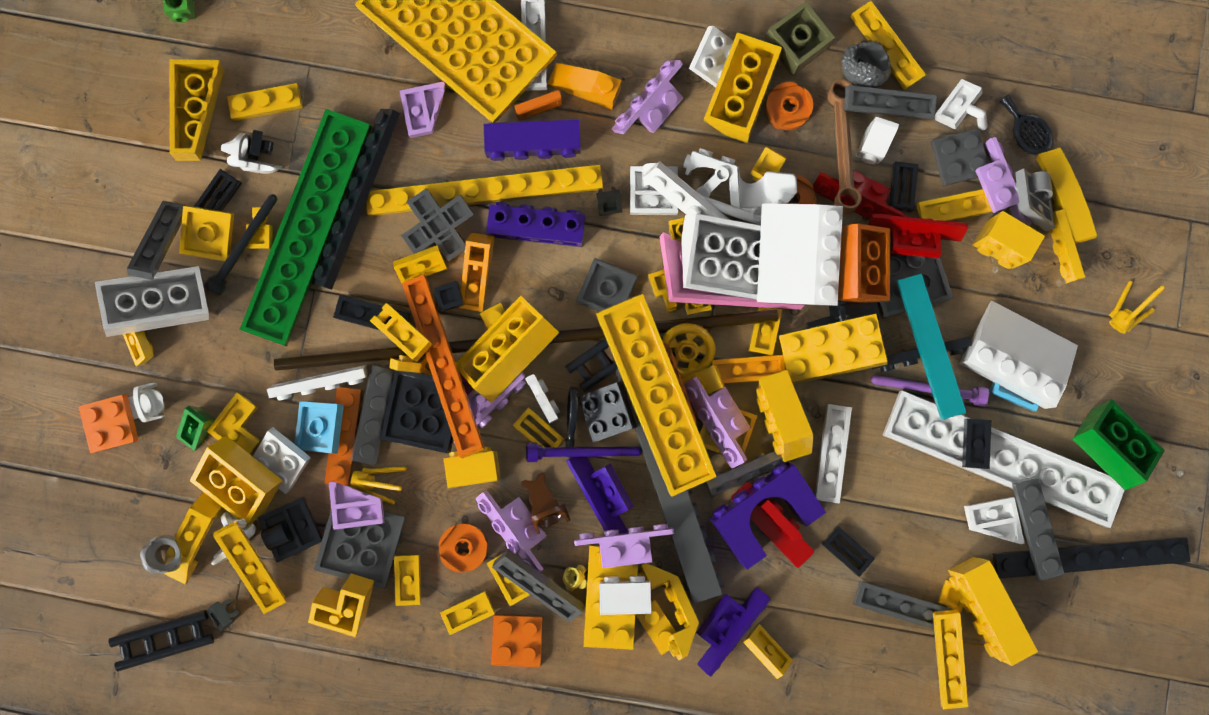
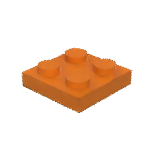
M127 394L78 406L90 453L139 441Z
M494 614L491 665L541 667L543 616Z

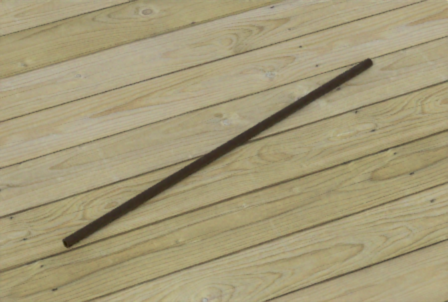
M777 310L655 321V325L660 333H665L672 327L684 323L696 324L706 329L777 322L778 312ZM601 327L558 331L559 334L549 344L604 339L605 335ZM478 339L449 342L452 353L467 352ZM399 347L279 358L274 359V369L279 371L390 360L391 358L399 359V355H408Z

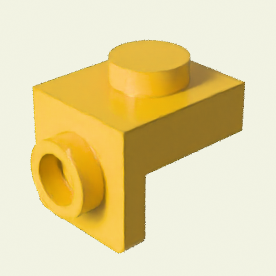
M766 146L750 172L754 176L752 179L757 182L768 171L779 172L787 157Z

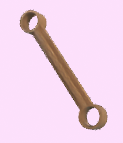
M838 79L832 83L827 95L829 102L834 105L838 156L840 190L834 199V206H843V214H851L859 206L861 194L854 188L849 111H844L845 98L836 96L833 90L837 88L845 90L846 86L852 84L845 79ZM850 195L855 200V205H844L840 200V196Z

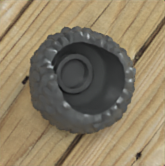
M862 41L852 44V46L845 50L841 59L844 76L853 86L878 88L888 80L891 74L889 55H887V51L877 41Z

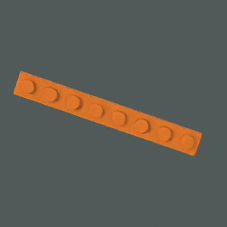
M422 274L402 283L417 330L433 344L425 352L458 455L463 459L485 450L428 279Z

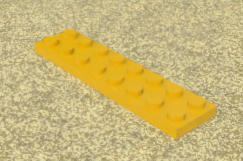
M639 294L596 312L670 496H675L717 477L644 295Z

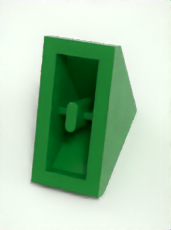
M187 406L184 409L176 438L193 451H196L209 435L207 430L215 421V418L201 407Z

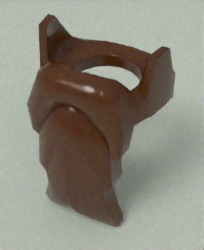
M544 473L539 474L535 481H522V485L530 495L529 501L533 508L531 509L533 516L531 520L537 534H540L538 525L542 528L550 527L560 521L562 514L567 522L571 521L565 503L559 505L556 499L553 500L551 491L546 488Z

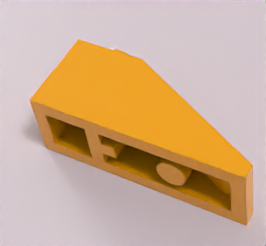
M556 63L547 85L613 110L621 90L622 80L599 71Z
M471 232L466 240L461 294L465 305L460 306V309L483 312L495 236Z

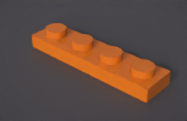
M337 388L335 404L344 405L338 454L328 453L324 482L326 484L337 482L345 486H351L354 461L350 459L360 417L363 390Z

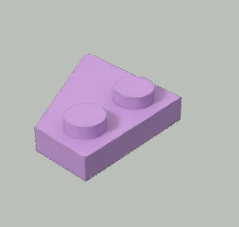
M444 81L400 90L410 138L434 133L446 90Z
M329 482L333 530L385 523L382 498L337 482Z

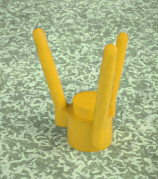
M1129 281L1115 308L1109 314L1112 318L1109 321L1110 325L1120 333L1130 332L1134 326L1155 311L1154 308H1151L1136 318L1165 289L1164 285H1161L1133 312L1129 309L1121 311L1120 309L1133 284L1132 281Z
M405 466L374 469L363 467L362 471L355 470L353 472L351 488L382 498L383 502L394 505V500L369 490H372L373 487L401 491L402 487L376 482L375 477L371 474L406 471L407 468Z

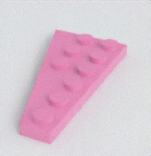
M664 232L660 236L669 302L799 310L805 306V304L757 302L755 299L683 288L682 242L671 239V235Z

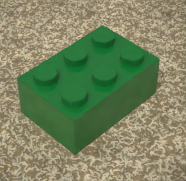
M1113 399L1092 408L1072 438L1125 491L1147 482L1165 451Z

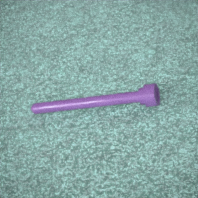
M880 375L871 377V382L875 385L932 393L929 383ZM979 386L971 388V390L959 388L963 399H969L970 402L977 406H986L989 397L988 388Z

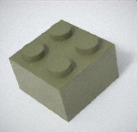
M805 1L769 28L764 40L767 43L782 47L780 60L794 75L829 49L835 37Z

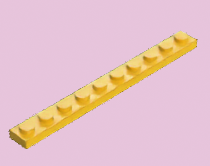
M600 165L373 190L369 193L366 207L369 217L413 212L407 201L425 188L430 191L440 207H443L460 194L468 205L597 191L601 188L603 190Z

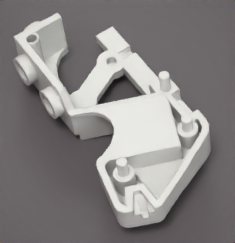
M702 148L699 149V152L692 151L691 155L687 154L683 168H686V175H691L692 170L697 167L716 169L715 175L703 186L699 187L696 192L720 212L756 225H761L762 204H787L798 192L795 174L768 171L759 181L751 184L746 183L740 177L739 166L734 165L736 160L726 156H722L721 160L712 157L713 152ZM729 178L731 205L709 198L710 193L721 182Z

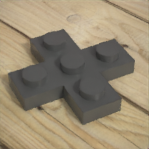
M427 188L407 201V204L420 223L401 236L414 254L422 251L433 242L438 245L448 262L465 251L466 243L455 227L473 216L474 213L461 194L443 207L439 206Z

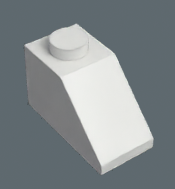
M875 117L864 131L856 157L862 158V161L868 164H879L885 157L899 124Z

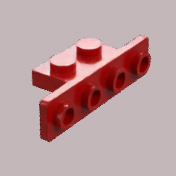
M853 170L854 188L861 194V202L855 213L869 220L872 214L905 216L903 212L885 204L890 188ZM820 172L813 183L814 192L834 202L840 190L839 180ZM850 195L840 196V200L844 205H855V200Z
M872 214L868 225L890 228L891 254L938 259L942 253L941 240L960 242L968 230L967 223L886 214Z
M749 482L744 483L731 496L732 501L737 493L743 490L747 491L753 486ZM768 499L761 500L752 510L751 521L796 568H799L814 554V550L801 538L802 534L798 531L801 527L791 517L787 520L782 515L783 508L774 499L771 502Z

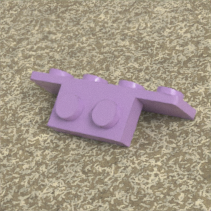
M680 60L666 61L660 67L659 74L647 82L645 85L646 89L642 94L636 96L631 101L630 108L618 116L612 130L615 133L624 134L638 119L649 132L654 133L683 99V96L669 82L683 63Z
M996 137L990 138L984 143V148L991 163L981 166L975 171L992 212L996 213L1010 208L1014 218L1029 226L1032 224L1031 220L1027 216L1022 215L1018 210L1019 196L1012 177L1013 170L1005 160L1003 146L997 141Z
M521 373L492 403L475 389L467 396L477 427L484 428L492 420L490 415L496 409L500 411L508 404L509 400L507 398L514 391L517 394L527 384L524 381L527 378L524 373Z
M697 377L685 382L684 387L689 401L697 412L699 419L710 433L712 440L723 454L725 461L731 468L746 462L747 457L735 439L751 429L726 387L708 396Z
M487 490L481 493L476 498L478 507L482 513L488 516L492 522L493 529L503 537L507 548L539 572L543 571V567L530 549L546 538L547 535L539 525L540 534H537L531 520L533 516L520 497L500 509Z
M668 523L653 525V530L644 531L643 526L628 528L629 533L619 534V529L604 531V536L594 537V532L579 534V539L574 540V544L578 546L599 543L602 568L652 562L649 537L674 534L673 527L668 528Z

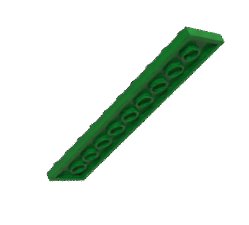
M325 109L239 330L286 347L288 346L313 281L315 270L320 263L324 247L328 242L332 227L340 211V206L345 198L366 139L372 127L370 124Z

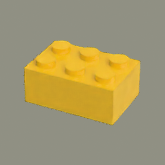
M785 370L759 378V388L756 389L758 399L756 401L759 411L765 413L766 420L764 422L768 433H773L775 440L773 441V446L776 454L781 455L784 462L812 454L813 433L788 371Z
M226 435L207 447L190 479L194 485L234 517L247 521L246 526L265 513L283 481Z

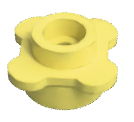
M578 565L577 568H566L563 574V582L568 591L572 592L576 588L584 589L587 586L584 575L586 568L583 565Z

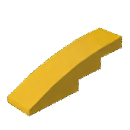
M1057 148L1038 154L1036 160L1042 171L1049 173L1051 176L1052 198L1055 201L1052 207L1054 211L1065 209L1075 244L1096 238L1097 233L1086 200L1062 149Z

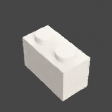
M618 576L604 577V581H599L600 615L651 614L650 581L645 580V576H630V580L619 581Z

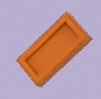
M559 90L514 105L518 120H523L562 106V97Z

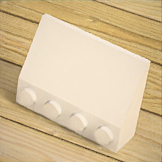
M762 204L757 302L838 305L843 206Z
M701 214L685 215L682 233L683 288L757 300L761 225Z
M990 301L971 339L972 346L967 347L959 364L994 383L1000 384V386L1032 403H1036L1044 409L1055 408L1067 386L1078 345L996 302Z

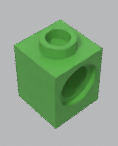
M163 0L164 13L173 22L184 23L188 19L196 18L194 0ZM183 1L179 7H176L178 2Z

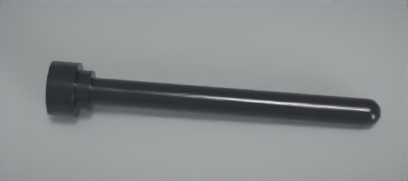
M270 194L218 273L208 277L204 283L206 289L216 295L223 293L226 288L225 279L276 204V195Z

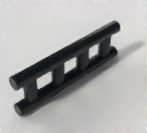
M606 338L565 365L570 374L577 369L585 381L579 384L584 392L618 369L615 360L612 361L604 351L609 347ZM597 356L604 368L592 375L585 363Z
M206 610L109 638V646L111 648L119 646L122 657L121 661L115 662V670L119 672L213 644V634L204 636L201 621L208 619ZM191 624L194 639L180 643L177 628ZM167 631L170 646L157 650L153 635ZM143 639L146 653L133 657L129 642Z

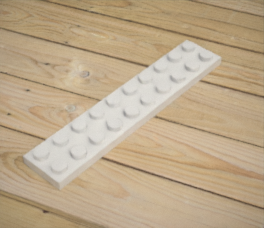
M899 391L883 436L1013 489L1012 484L1037 478L1040 481L1045 503L1106 528H1111L1124 489L1109 475L992 427L990 469L962 467L964 419L968 417L958 415L941 420L936 404L907 392Z

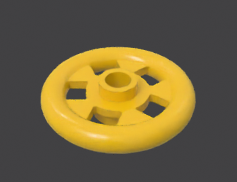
M691 323L676 325L669 329L663 335V339H661L670 348L675 347L676 356L674 358L677 367L679 361L689 362L687 368L678 367L679 373L683 378L710 367L712 360H714L716 351L714 339L706 329L699 325ZM685 333L687 339L677 342L675 337ZM697 336L701 337L704 341L700 346L693 340ZM684 347L691 348L689 352L682 351ZM699 352L705 355L700 363L694 360Z

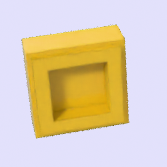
M945 580L937 603L962 612L963 605L961 599L964 596L961 595L960 590L956 591L950 581Z

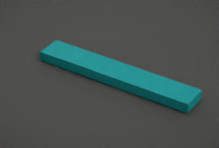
M922 274L898 280L897 285L940 419L944 420L967 413Z

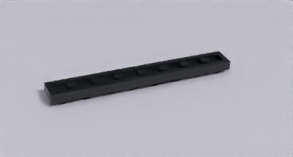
M380 109V112L377 113L374 119V127L366 139L364 153L358 160L357 171L349 183L348 194L340 206L341 212L337 222L332 227V235L328 244L324 247L323 258L315 270L312 284L330 290L333 289L399 119L400 113L393 109Z
M1187 537L1058 548L1064 573L1190 562ZM1029 550L992 553L994 569L999 579L1036 576Z

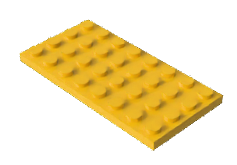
M358 0L355 3L362 13L492 123H497L557 56V52L495 0Z

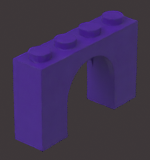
M789 462L779 463L772 469L773 472L755 480L753 487L747 491L743 490L733 497L732 502L728 505L723 504L713 511L714 515L709 517L739 563L747 570L767 556L750 528L752 510L761 500L768 497L782 498L798 522L806 527L826 513L794 464Z

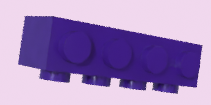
M579 119L484 124V149L486 157L491 158L493 161L505 160V157H514L516 160H526L529 156H538L540 159L552 158V155H562L564 158L575 157L576 154H581Z
M496 202V205L489 204L487 235L495 236V238L582 247L585 215L581 214L578 210H567L565 213L557 212V209L552 207H543V210L533 209V206L525 204L519 205V207H510V204L505 202Z

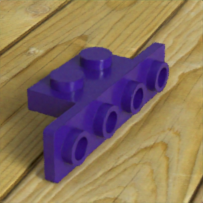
M571 457L566 460L603 530L619 529V534L629 533L619 515L630 510L634 505L611 463L595 472L587 457Z
M758 587L754 589L742 606L725 594L696 631L701 638L711 645L698 662V666L710 677L720 668L722 662L736 647V644L746 631L750 629L752 623L771 600Z

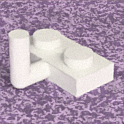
M961 79L935 114V120L956 129L965 116L970 114L977 118L978 129L980 131L986 130L988 127L986 111L974 106L983 93L982 88Z

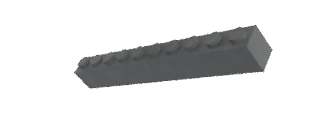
M617 369L616 375L618 381H622L637 425L635 431L665 521L668 523V528L673 527L674 534H670L691 599L695 604L722 595L720 588L724 587V583L720 573L715 574L712 564H715L716 560L712 549L707 550L705 541L708 540V536L704 526H699L697 517H700L698 506L696 503L692 504L689 494L693 493L692 489L690 488L675 496H670L619 369Z

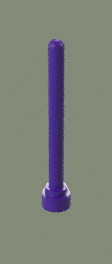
M537 443L526 444L527 462H537L542 460V457L639 456L642 453V449L638 446L542 447V445Z

